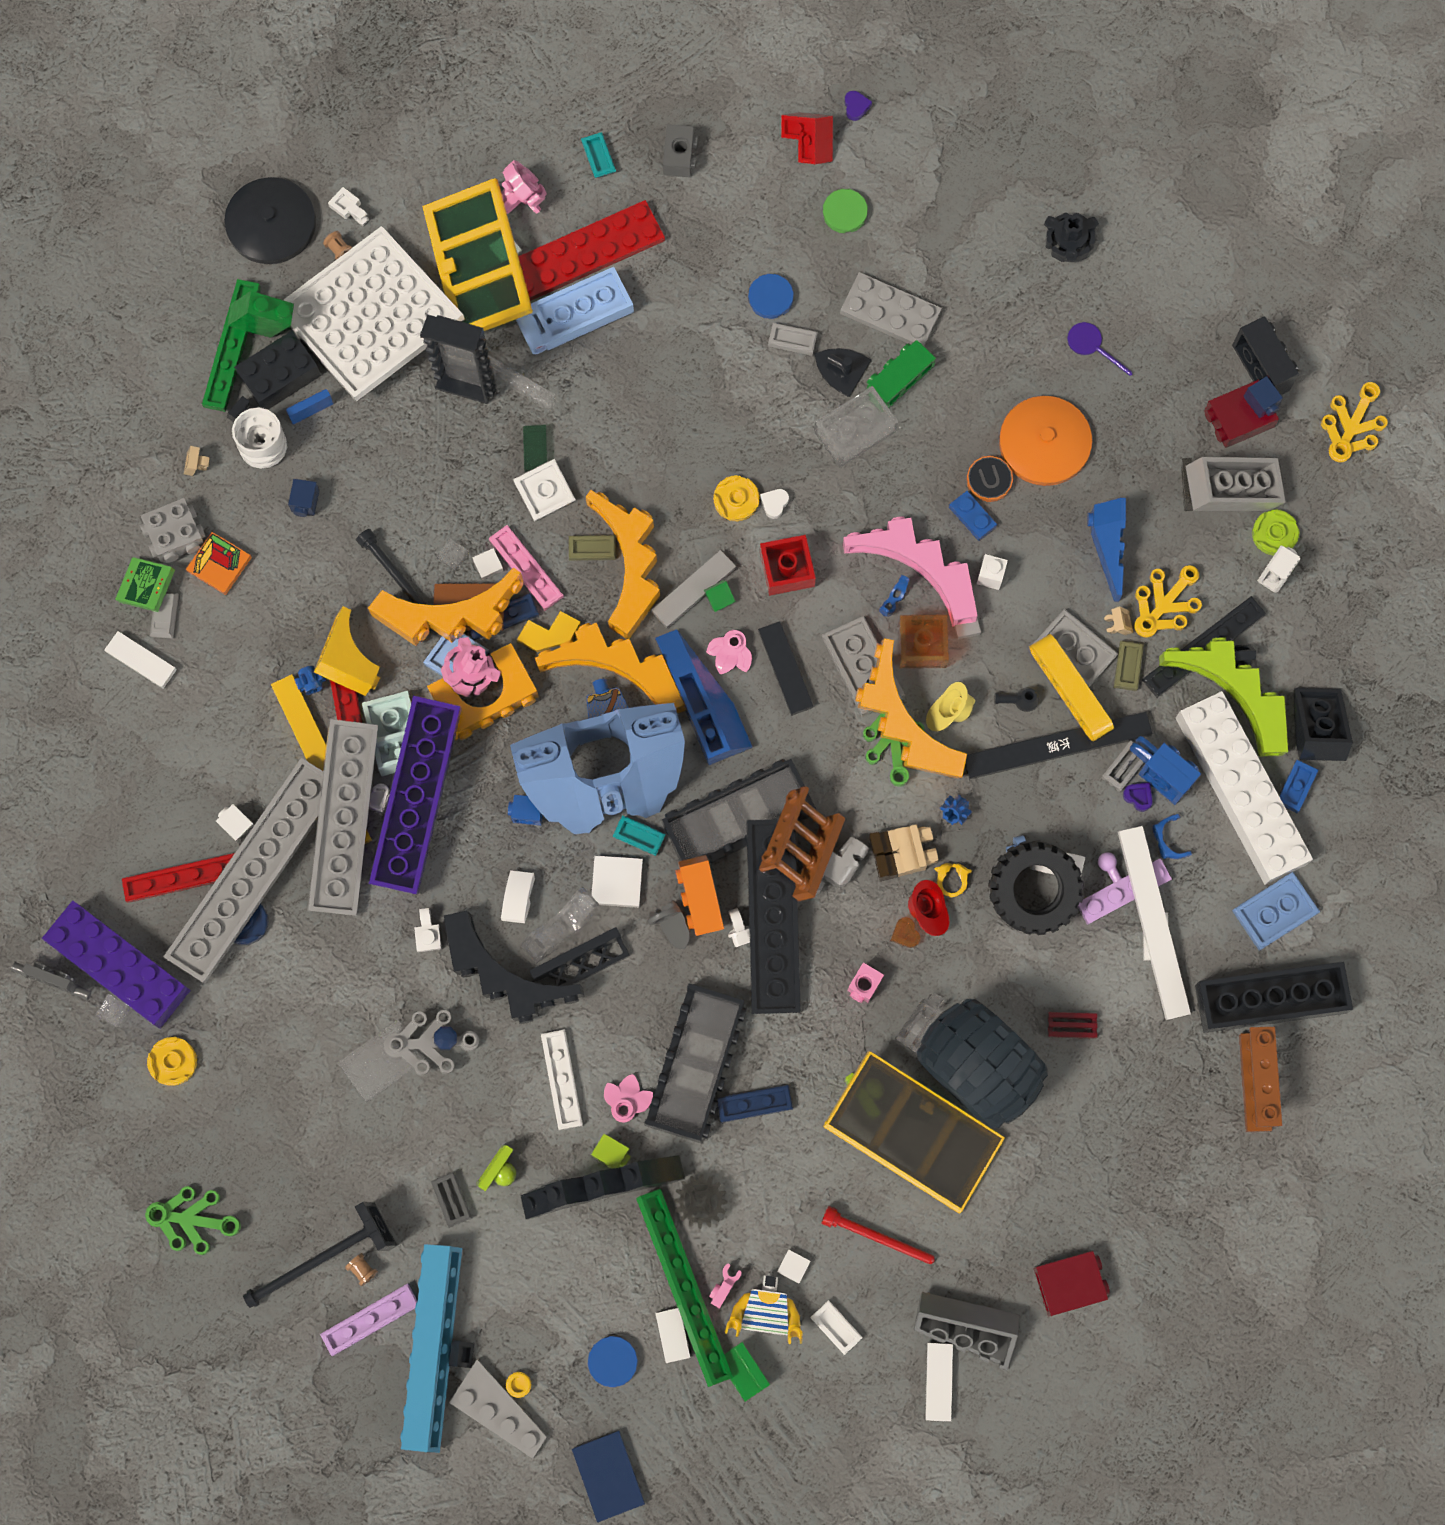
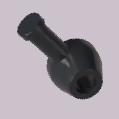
M1023 688L1017 694L995 693L994 704H1016L1021 711L1030 712L1037 707L1039 696L1034 689ZM1025 694H1030L1032 700H1027Z

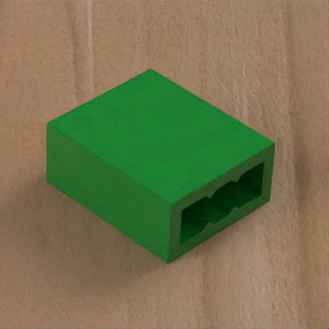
M250 291L231 304L228 326L271 338L291 326L294 303Z

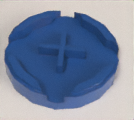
M766 274L753 281L749 288L748 301L752 310L757 315L763 318L775 319L789 311L793 303L794 293L791 284L785 278L776 274Z
M610 1336L603 1338L594 1344L589 1352L588 1367L590 1374L596 1382L603 1386L618 1387L624 1385L632 1379L637 1370L638 1360L636 1351L628 1341L621 1337Z

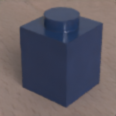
M1267 376L1250 386L1243 396L1259 418L1266 414L1271 416L1277 412L1283 399Z
M293 479L288 506L294 515L300 517L315 515L320 492L317 482Z

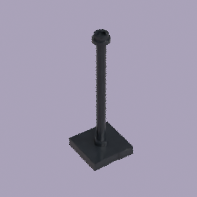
M362 1202L355 1206L364 1224L363 1229L258 1290H247L246 1294L243 1295L249 1308L259 1306L260 1299L367 1237L372 1239L377 1251H389L395 1248L397 1244L375 1202Z

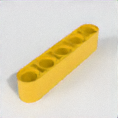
M1051 634L1029 646L1034 659L1091 741L1097 740L1114 729L1111 719Z

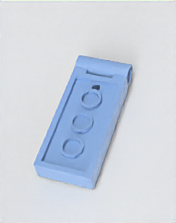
M612 267L531 303L533 312L515 320L531 352L539 354L546 349H553L634 312V307L615 268Z

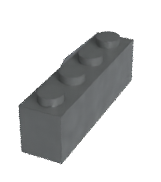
M922 1292L917 1308L914 1331L942 1343L948 1341L954 1344L956 1349L964 1353L966 1350L979 1355L980 1360L987 1363L991 1360L998 1363L999 1368L1007 1371L1018 1337L1020 1314Z

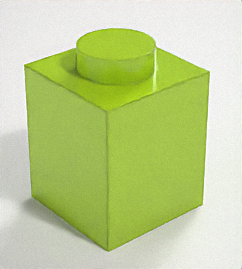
M606 1134L602 1135L591 1154L593 1158L612 1169L626 1166L631 1158L628 1155L630 1152L628 1147Z

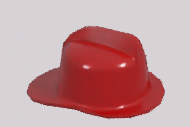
M932 880L918 882L908 900L909 912L917 919L920 927L931 936L943 935L948 930L950 924L943 892L938 884Z

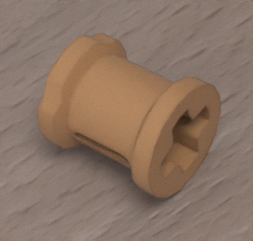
M339 231L329 234L323 242L324 246L330 248L335 254L336 260L353 248L344 242Z
M363 1253L357 1255L345 1267L347 1271L351 1270L358 1278L361 1287L378 1273L376 1269H372L364 1260Z

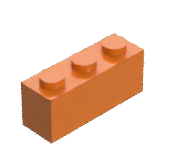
M704 855L679 861V869L675 870L678 884L683 883L685 892L681 893L683 906L689 907L690 915H686L689 930L694 929L696 936L723 930L724 926L707 856Z

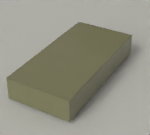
M615 535L569 536V561L616 560Z
M1120 641L1113 688L1137 691L1144 644Z

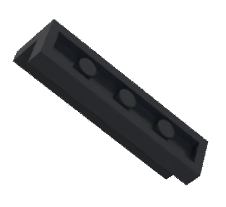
M617 927L529 971L537 984H541V979L551 976L557 978L555 986L574 985L630 957ZM618 942L623 954L615 958L605 955L608 946ZM603 949L602 954L598 953L597 951ZM591 954L601 957L598 966L593 969L584 966L586 957ZM604 958L609 960L603 963ZM582 959L581 964L575 963ZM569 965L579 968L577 976L573 979L562 977L565 967ZM582 969L587 970V972L581 974ZM560 970L559 975L553 974ZM561 980L566 981L565 983L559 985Z

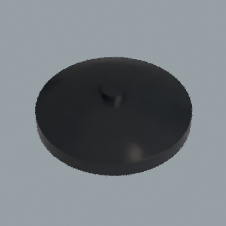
M268 177L247 183L233 195L227 205L224 222L227 236L239 254L256 263L278 264L296 257L308 246L315 232L316 216L312 202L302 188L282 178Z

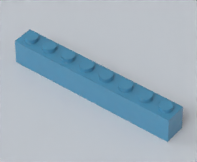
M424 1244V1250L421 1254L422 1268L421 1276L418 1280L419 1294L418 1302L415 1306V1327L412 1332L413 1347L409 1358V1379L406 1384L407 1400L403 1410L404 1426L400 1437L402 1450L440 1453L462 1248Z

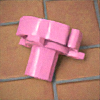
M513 160L503 171L505 181L502 183V186L505 189L501 193L506 212L509 214L516 206L523 202L529 205L537 214L541 210L538 205L547 195L545 188L541 184L538 185V178L528 168L524 167L520 162Z
M468 637L459 638L458 646L447 653L444 659L445 663L441 668L444 681L453 688L454 692L468 697L473 690V686L464 685L465 682L474 685L483 679V683L477 685L473 691L475 695H480L486 690L491 681H498L501 673L494 668L492 657L485 655V649L479 645H471ZM452 658H455V659L453 660V673H452L451 670H450V660H451Z

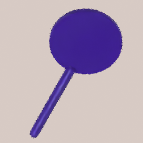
M1082 322L1070 329L1067 341L1069 347L1075 353L1090 355L1098 351L1129 376L1133 374L1132 371L1100 348L1102 336L1096 326Z

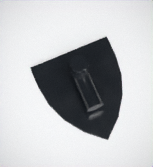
M827 349L814 353L816 364L822 377L831 387L847 397H850L871 362L870 358L847 349Z

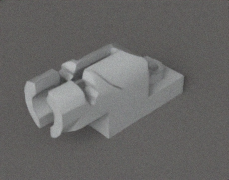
M850 837L837 851L838 855L832 852L822 880H826L839 889L848 884L859 867V863L854 859L863 860L869 851V847L859 840ZM822 880L816 895L820 893V891L825 885V883Z

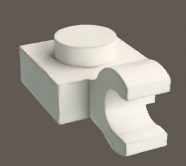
M344 187L328 202L329 207L344 219L351 215L362 226L369 221V218L366 217L367 213L359 208L361 205L360 200Z
M429 908L419 909L422 927H414L417 952L441 950L440 926L432 925L431 910Z

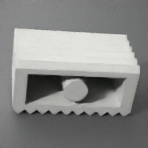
M1280 546L1257 581L1274 593L1278 592L1300 561L1297 552L1290 547Z

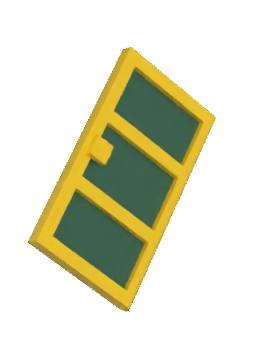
M498 179L488 180L422 206L444 294L464 315L465 319L461 322L482 327L486 331L533 312Z

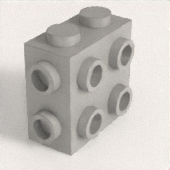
M184 498L140 515L143 524H140V528L145 538L150 537L152 543L148 545L153 558L158 556L161 564L173 562L179 556L186 553H196L204 544L202 538L206 536L201 524L196 525L193 518L197 517L193 505H187Z

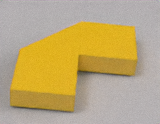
M561 611L549 631L528 620L518 636L517 642L537 653L572 640L581 622Z

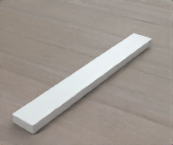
M1143 826L1119 831L1118 835L1165 1019L1189 1015L1191 1013Z

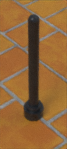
M366 529L356 538L357 543L362 548L373 553L409 599L415 604L427 605L376 544V535L373 531Z

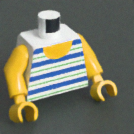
M764 1276L762 1290L752 1289L751 1293L743 1294L734 1305L730 1320L725 1328L726 1334L728 1329L734 1328L737 1331L736 1337L739 1336L742 1329L788 1335V1344H791L792 1337H798L800 1344L803 1342L800 1315L793 1300L787 1298V1294L777 1292L778 1277Z

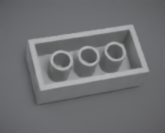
M1201 457L1186 465L1193 511H1270L1286 503L1278 458Z

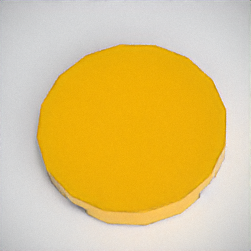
M734 475L726 477L719 482L714 492L713 501L715 509L722 517L729 521L739 522L747 520L754 515L759 505L760 495L758 488L750 479Z
M167 1037L158 1041L151 1049V1052H149L147 1058L148 1070L151 1076L159 1083L167 1086H177L188 1081L194 1074L197 1066V1055L194 1048L187 1041L177 1037Z

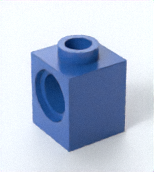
M514 795L513 802L509 801L508 816H511L513 823L541 826L543 815L528 796Z

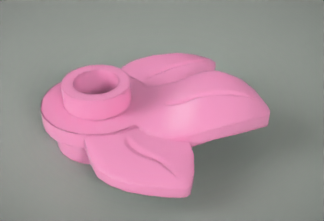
M728 631L724 637L713 639L707 647L706 653L716 656L715 662L719 674L729 672L735 665L744 672L749 670L752 654L746 647V637L741 631ZM731 638H738L739 643L737 646L730 644Z
M633 1074L624 1078L619 1086L607 1083L604 1089V1098L612 1107L611 1112L614 1119L622 1123L632 1120L635 1113L646 1111L653 1097V1092L651 1091L640 1092L639 1083ZM622 1106L628 1108V1113L625 1115L619 1113V1109Z

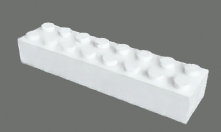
M1221 691L1181 710L1176 716V720L1264 885L1310 863L1313 860L1311 854L1223 692Z

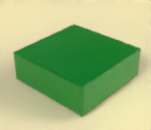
M725 580L704 590L714 612L735 602Z

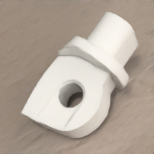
M738 908L729 910V916L734 929L729 932L728 937H732L735 947L749 943V926L743 925Z

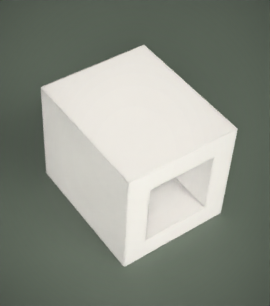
M985 554L977 584L999 590L1008 560Z
M234 804L230 807H225L219 813V818L216 820L239 845L242 844L254 827V824Z

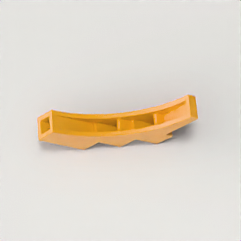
M590 490L586 495V504L598 513L612 529L620 544L625 564L623 590L618 605L608 620L609 628L625 639H630L660 597L659 586L651 579L645 580L657 563L656 551L647 544L641 545L654 528L653 517L643 509L639 511L636 508H633L630 514H627L628 511L619 504L613 505L603 493H595Z
M512 568L500 582L487 591L471 599L445 605L415 604L398 599L382 590L370 604L368 610L372 617L415 646L427 638L430 628L453 643L456 638L459 639L464 634L466 625L489 640L493 635H497L502 628L503 621L499 612H503L507 608L509 599L513 594H517L521 590L524 580L521 572Z
M597 623L581 625L575 631L577 641H566L560 645V648L553 651L551 649L542 651L535 658L540 673L557 667L573 665L593 666L612 671L640 688L654 705L674 703L677 714L685 711L683 700L663 655L648 656L640 663L630 639H618L612 642L610 647H607Z
M884 638L881 644L877 643L874 657L878 658L876 667L872 666L869 680L873 681V683H864L862 688L858 687L855 701L859 702L858 708L885 714V717L880 718L878 731H881V738L908 743L907 747H903L901 760L904 761L903 767L957 779L962 778L967 754L950 749L932 739L907 713L898 695L893 678L892 653L894 640Z

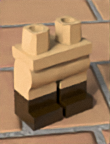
M916 824L891 831L869 833V840L880 882L924 871L927 866L938 862L936 848L923 851L921 844L933 841L931 827L917 828Z

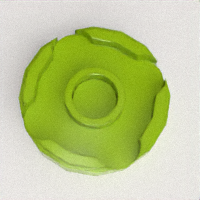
M1278 509L1262 513L1255 521L1252 529V538L1257 548L1265 554L1272 556L1275 555L1280 546L1293 548L1298 542L1300 534L1294 517Z

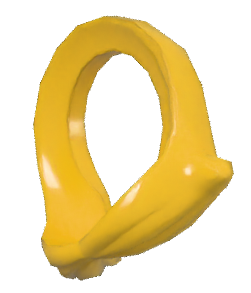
M944 863L934 868L938 873L937 884L941 888L943 895L957 897L963 894L967 888L968 874L972 872L971 869H967L961 864ZM951 867L956 868L962 881L961 888L954 893L947 892L942 885L943 879Z

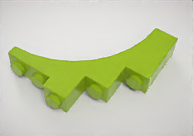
M1214 638L1205 646V651L1202 647L1190 648L1189 651H1180V648H1168L1159 656L1160 666L1179 667L1196 672L1214 681L1231 695L1240 705L1250 722L1256 738L1259 757L1283 756L1288 752L1284 696H1277L1275 692L1263 693L1261 696L1259 668L1251 669V665H1240L1236 669L1234 641H1226V638Z

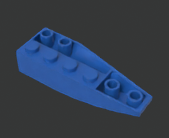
M676 629L656 637L655 640L683 700L685 711L708 765L751 749V742L734 703L679 631Z

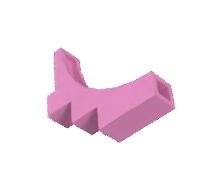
M893 518L891 521H888L886 531L875 529L867 534L854 532L844 537V554L863 552L883 555L906 564L927 579L945 604L952 627L958 624L976 622L977 611L967 563L952 562L944 567L939 540L925 539L916 544L911 518Z

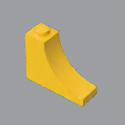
M342 606L335 617L314 673L366 696L369 690H374L379 682L380 677L377 676L380 667L369 661L356 647L349 628L351 609Z

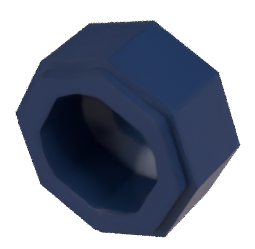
M441 1026L434 1033V1044L440 1050H451L457 1044V1033L451 1026Z

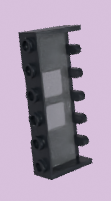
M427 314L420 338H424L423 343L428 344L426 353H430L429 362H432L431 370L435 371L434 379L437 380L435 389L488 404L490 397L493 398L497 385L495 384L493 367L490 366L491 358L488 357L489 349L486 348L483 328L437 315L435 317Z
M785 759L778 760L772 764V768L766 771L759 769L753 772L751 778L747 780L738 779L730 783V787L723 791L717 789L710 792L708 798L702 801L695 799L686 804L687 808L680 811L674 809L664 815L665 818L662 819V825L679 860L683 861L706 855L709 864L747 847V820L779 819L788 793L791 790L805 787L792 759L787 761ZM808 793L805 801L816 809ZM802 810L797 819L799 822L809 818Z
M688 983L687 993L680 1008V1015L672 1034L670 1047L667 1050L664 1066L658 1078V1085L651 1100L647 1119L644 1122L645 1126L700 1144L702 1138H708L711 1125L707 1124L710 1114L715 1115L719 1102L714 1099L717 1091L722 1092L726 1079L722 1077L724 1067L728 1069L730 1067L733 1054L729 1053L731 1044H737L740 1031L736 1030L739 1021H744L747 1008L743 1007L744 1000Z

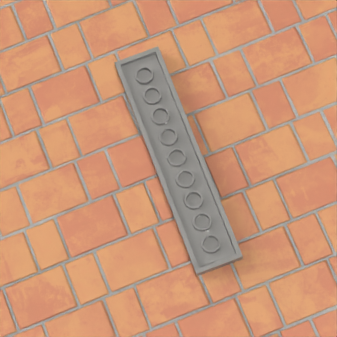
M303 758L299 760L163 956L164 958L205 984L317 822L323 779L322 770Z

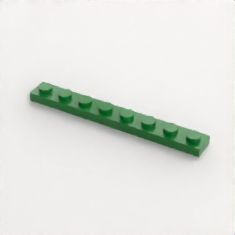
M661 1189L637 1197L636 1200L707 1386L711 1387L733 1378Z

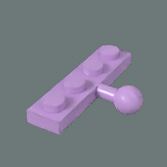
M1109 852L1099 856L1098 865L1103 871L1108 872L1113 884L1083 899L1082 903L1079 902L1078 909L1087 925L1135 899L1129 875L1124 878L1120 876L1116 868L1117 859L1114 854ZM1161 859L1152 862L1158 887L1172 880Z

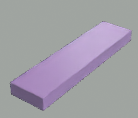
M406 1284L321 1333L320 1336L331 1356H335L414 1310L418 1300L410 1285Z

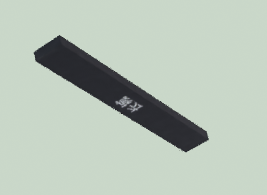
M1143 712L1111 720L1114 729L1095 741H1091L1082 727L968 754L965 761L969 780L1108 747L1136 740L1139 736L1144 738L1152 736L1153 733L1147 713Z

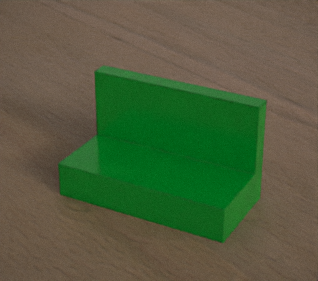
M743 1342L724 1354L733 1376L730 1380L744 1402L770 1385Z

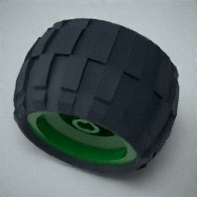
M965 999L961 1004L956 1003L942 1012L928 1027L921 1039L922 1045L917 1050L918 1060L927 1071L964 1107L990 1128L999 1129L1004 1122L1009 1124L1021 1116L1037 1099L1044 1087L1043 1081L1048 1077L1047 1066L1029 1045L997 1015L975 999Z

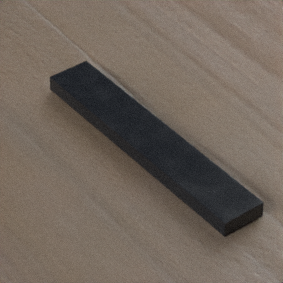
M1251 596L1180 651H1189L1190 648L1202 647L1205 651V646L1214 638H1226V641H1233L1262 619L1266 613ZM1159 666L1145 676L1142 681L1158 698L1192 671L1179 667Z

